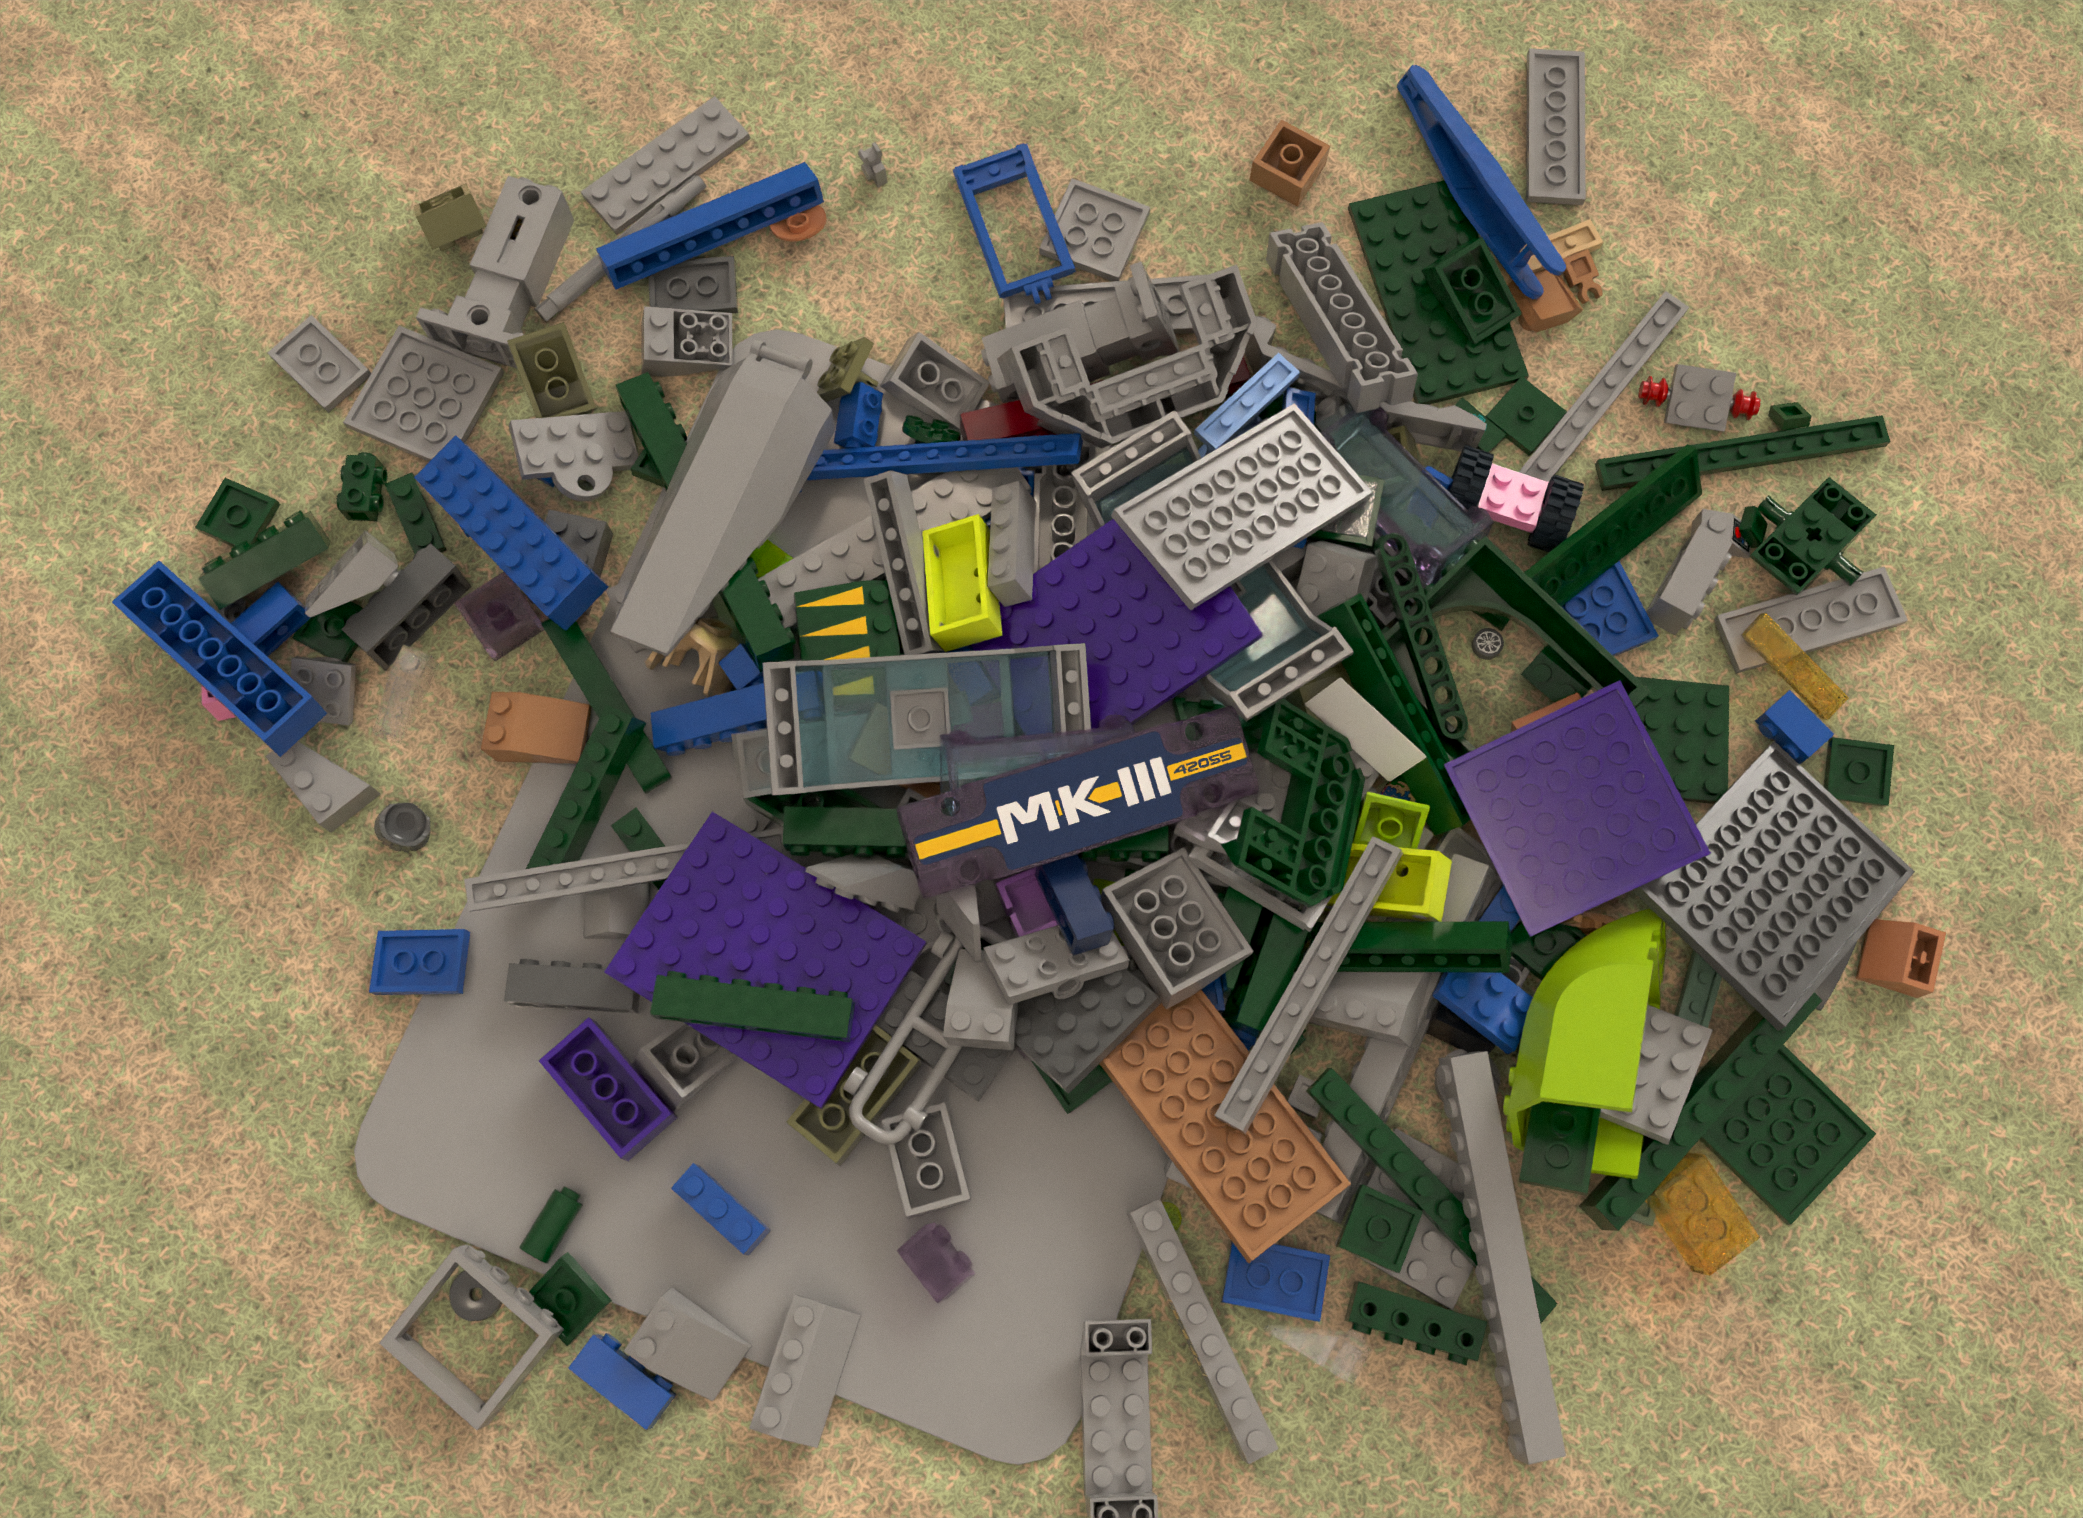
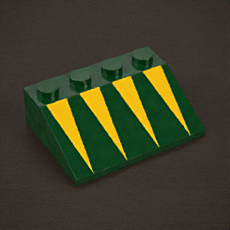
M887 580L856 581L794 593L801 661L900 656L897 621ZM884 667L831 670L834 712L871 710L876 702L887 707Z

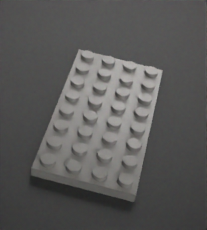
M1294 403L1115 508L1111 517L1190 610H1193L1366 501L1373 492Z

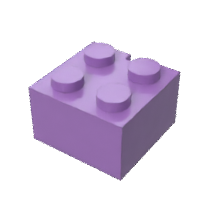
M1037 866L996 883V892L1007 917L1010 916V924L1016 938L1058 925L1035 877Z

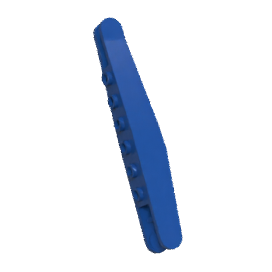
M1412 65L1398 82L1397 88L1405 99L1451 194L1462 212L1479 235L1483 237L1487 246L1519 289L1527 297L1539 299L1543 295L1544 289L1528 265L1530 257L1535 255L1548 272L1557 276L1566 270L1564 260L1500 164L1437 86L1431 75L1424 68Z

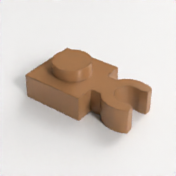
M1589 249L1563 259L1566 264V270L1563 272L1570 288L1578 286V299L1582 304L1589 301L1587 291H1591L1596 299L1603 295L1601 286L1593 281V279L1599 276Z

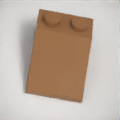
M492 692L481 750L497 762L577 764L585 748L592 706L590 704L522 692Z

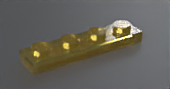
M1761 613L1741 634L1755 651L1822 719L1829 720L1849 699L1767 613Z

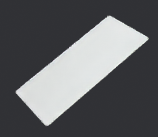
M1342 678L1334 681L1305 703V706L1327 726L1347 737L1352 749L1387 781H1392L1426 758L1424 753Z

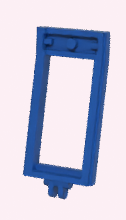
M1023 143L1007 151L952 169L999 298L1003 299L1024 291L1026 296L1032 295L1035 304H1039L1041 300L1038 292L1043 291L1046 301L1052 299L1049 288L1054 287L1052 281L1072 275L1076 270L1028 145ZM1026 177L1060 266L1007 284L974 195Z

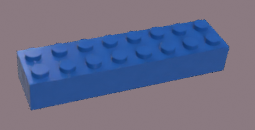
M456 435L414 477L535 605L565 631L609 587L473 449Z
M161 561L156 562L112 601L131 622L279 757L286 753L328 714L306 690Z

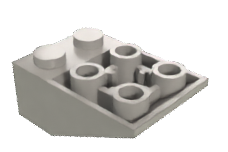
M644 306L641 323V374L648 372L650 376H681L726 369L733 366L732 313Z
M853 853L809 866L805 871L817 877L815 883L829 889L836 887L834 893L853 899L854 896L859 895L858 899L874 906H876L877 902H882L881 906L895 912H899L900 907L913 911L927 876L905 864L878 853H873L872 857H857Z

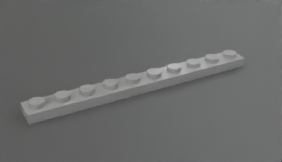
M1665 291L1529 458L1519 473L1549 483L1551 477L1568 460L1684 316L1689 307Z
M783 827L749 833L790 858L789 851H786L782 844ZM690 843L464 879L469 912L666 880Z
M1374 836L1371 838L1214 1115L1217 1119L1246 1134L1403 855L1400 848Z

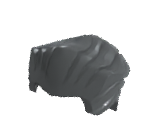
M413 803L389 804L377 816L374 823V831L378 840L382 841L383 845L389 846L390 849L399 852H414L425 846L429 840L430 818Z

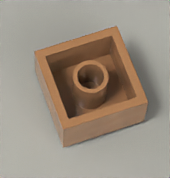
M1281 119L1254 159L1249 181L1298 207L1325 167L1330 145Z

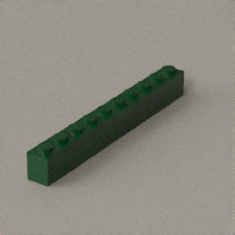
M1814 992L1786 1027L1779 1031L1755 1009L1695 1076L1669 1144H1664L1644 1135L1638 1179L1606 1175L1579 1207L1601 1230L1619 1231L1822 1002V999Z

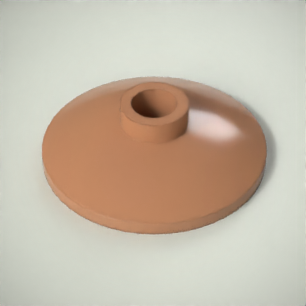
M817 205L771 224L770 228L772 233L781 240L791 242L802 241L818 234L824 228L827 217L824 209Z

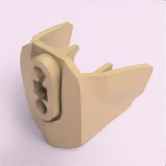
M714 618L697 619L686 636L669 656H666L662 665L668 667L669 664L680 666L686 652L695 649L699 654L700 667L691 683L704 686L703 694L707 698L730 692L733 684L718 662L740 643L736 639L729 637L733 629L724 622ZM652 651L645 661L646 667L653 670L664 655Z

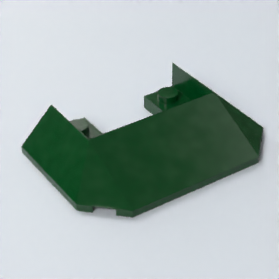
M1281 699L1265 709L1247 732L1260 740L1257 754L1291 773L1281 822L1274 820L1254 807H1249L1243 811L1237 838L1222 843L1221 846L1235 867L1301 904L1311 907L1343 890L1365 777L1361 768H1355L1349 753L1353 749L1347 737L1285 699Z

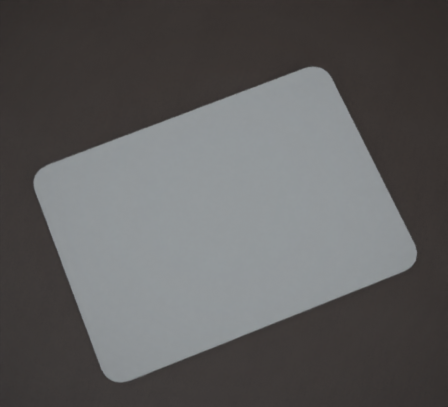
M776 329L755 333L738 343L732 349L733 365L746 358L755 339L765 342L767 347L799 358L801 356L811 358L813 361L812 368L805 381L817 393L819 389L817 383L822 374L828 371L831 365L829 361L830 356L837 347L800 333ZM762 358L760 361L790 373H794L796 370ZM867 358L861 371L878 381V386L872 387L883 393L882 412L879 418L878 438L875 447L914 444L915 439L902 431L906 416H917L922 418L924 422L932 423L934 418L903 403L881 388L880 385L891 366ZM720 369L714 379V382L705 398V401L696 417V420L687 436L688 440L685 441L686 443H688L690 439V436L694 430V427L698 421V418L702 412V409L706 403V400L711 390L715 386L723 371L726 369ZM841 397L826 402L832 409L835 431ZM980 399L975 410L998 404ZM834 432L824 450L845 448L834 443ZM1109 445L1104 448L1095 446V458L1114 446ZM1035 466L1023 467L1028 470L1034 471L1035 474ZM945 472L906 474L910 491L917 489ZM869 477L806 480L801 488L802 492L798 493L783 521L759 549L756 548L749 556L753 558L757 566V578L764 576L871 515L864 479ZM664 487L618 584L631 579L665 497L666 490ZM1300 577L1290 583L1296 592ZM1265 587L1241 602L1256 625L1270 634L1278 637L1288 631L1291 617L1269 587ZM718 592L712 599V603L719 616L715 619L724 622L733 629L729 637L745 644ZM609 601L590 641V645L635 718L646 722L643 731L654 747L651 712L707 698L703 694L704 686L691 683L700 667L699 654L697 650L691 649L686 652L680 666L669 664L668 667L662 665L666 658L664 656L653 670L648 669L645 661L652 653L651 650L645 649L635 653L630 642L611 635L610 631L617 615L611 601ZM796 628L792 630L796 644L792 645L794 658L788 661H801ZM1298 636L1287 644L1299 651L1314 642V640ZM898 637L899 647L901 651L903 649L901 638ZM948 673L949 694L960 692ZM573 677L563 700L590 704ZM733 685L730 691H734L737 689ZM1001 696L991 703L1001 702ZM593 708L591 709L585 746L599 720ZM870 710L857 711V713L870 712ZM1014 715L1018 740L1025 731ZM1121 733L1101 747L1118 743L1129 738ZM717 741L713 742L710 748L686 749V753L679 756H668L667 752L655 749L671 774L672 779L645 794L626 764L580 860L630 852L611 825L635 807H637L665 846L692 842L712 811L727 821L732 822L743 805L746 804L743 798L739 797L733 743ZM994 746L982 748L981 753L975 754L984 759L980 768L991 767L1004 754V749L994 750ZM532 763L479 877L526 869L577 764ZM974 779L971 787L976 783V779ZM1195 783L1180 800L1183 813L1187 811L1203 788L1198 783ZM898 785L849 788L881 808L894 809L906 791ZM770 820L771 824L766 830L782 828V826ZM810 852L808 856H794L790 854V859L806 869L809 866L834 859L822 855V852ZM978 855L976 860L982 858V855ZM1001 855V859L991 860L1000 881L1019 874L1020 868L1014 870L1007 868L1003 855ZM892 858V859H894V860H896V861H898V862H900V863H902V864H905V865H907V866H909V867H911V868H913V869H915V870H917V871H919V872H921V873L927 875L926 878H925L924 883L928 882V874H926V873H924V872H922V871H920V870H918V869H916V868H914V867H912V866H910V865H908V864H906V863H904V862H901L900 860H898V859H896V858ZM1085 861L1088 877L1092 885L1094 878L1113 882L1124 878L1125 869L1094 861ZM650 882L649 904L659 891L653 882ZM586 893L469 912L468 902L466 903L454 928L466 929L470 932L463 994L422 995L360 1126L354 1149L356 1170L359 1180L372 1199L389 1211L542 1274H545L561 1256L568 1252L611 1298L612 1303L646 1317L660 1297L673 1287L752 1345L744 1356L745 1358L769 1368L794 1295L807 1297L861 1315L835 1395L995 1461L1020 1465L1045 1459L1066 1443L1082 1414L1080 1349L1084 1321L1117 1319L1142 1251V1246L1127 1217V1213L1155 1199H1161L1168 1177H1165L1164 1166L1169 1156L1113 1082L1073 1112L1067 1114L1031 1062L1032 1060L1017 1047L979 1102L943 1077L925 1108L946 1103L971 1201L910 1219L905 1215L888 1144L879 1143L865 1135L842 1165L839 1166L786 1122L805 1098L741 1058H738L703 1090L677 1109L674 1113L678 1118L632 1159L626 1161L615 1153L538 1060L590 1017L601 1026L633 1064L641 1048L678 1021L654 1018L650 1015L652 1002L641 995L638 1014L511 1006L504 1001L509 963L519 964L520 959L538 960L539 965L551 966V961H565L571 963L570 967L582 968L583 963H597L602 965V969H606L626 939L583 938ZM861 901L862 903L866 904V905L869 906L870 908L874 909V907H873L874 905H870V904H868V903H865V902ZM1010 916L985 926L1005 939L1010 940L1012 928ZM928 951L919 955L911 970L928 981L941 958ZM1135 962V965H1136L1137 970H1140V968L1138 967V965H1137L1136 962ZM943 980L938 990L949 997L951 986ZM1224 998V1004L1226 1005L1227 998ZM921 1061L922 1065L875 1122L876 1126L884 1130L883 1119L906 1112L933 1069ZM693 1163L700 1165L771 1230L749 1256L743 1255L671 1189ZM566 1186L581 1195L578 1201L583 1206L547 1264L527 1254L519 1247L554 1189L561 1191Z

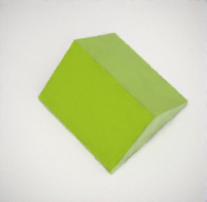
M1367 791L1360 803L1352 843L1368 845L1374 836L1395 847L1417 849L1430 806Z

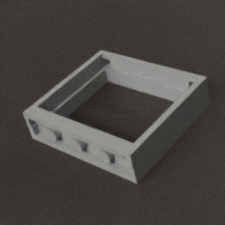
M466 1244L455 1247L379 1344L473 1428L479 1430L491 1423L564 1328L552 1317L553 1313L547 1309L542 1310L533 1302L534 1297L527 1290L515 1287L509 1281L510 1277L503 1269L491 1266L484 1259L485 1254L481 1250L476 1251L471 1245ZM459 1265L539 1335L486 1403L406 1333Z

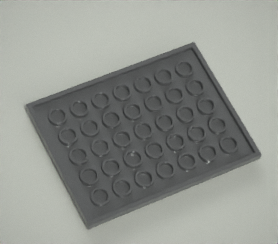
M1774 741L1696 823L1711 854L1634 889L1633 892L1779 1031L1786 1027L1915 871Z

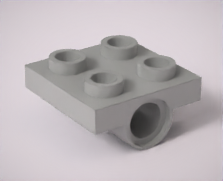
M296 656L291 658V678L306 690L328 713L319 722L341 725L352 724L356 664L345 663L341 659L331 657L307 658Z

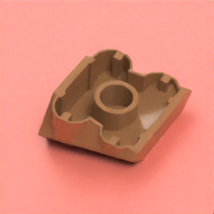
M1547 270L1534 273L1544 289V293L1539 299L1527 297L1514 281L1507 284L1522 312L1518 321L1525 330L1539 332L1568 323L1583 311L1561 275H1553Z

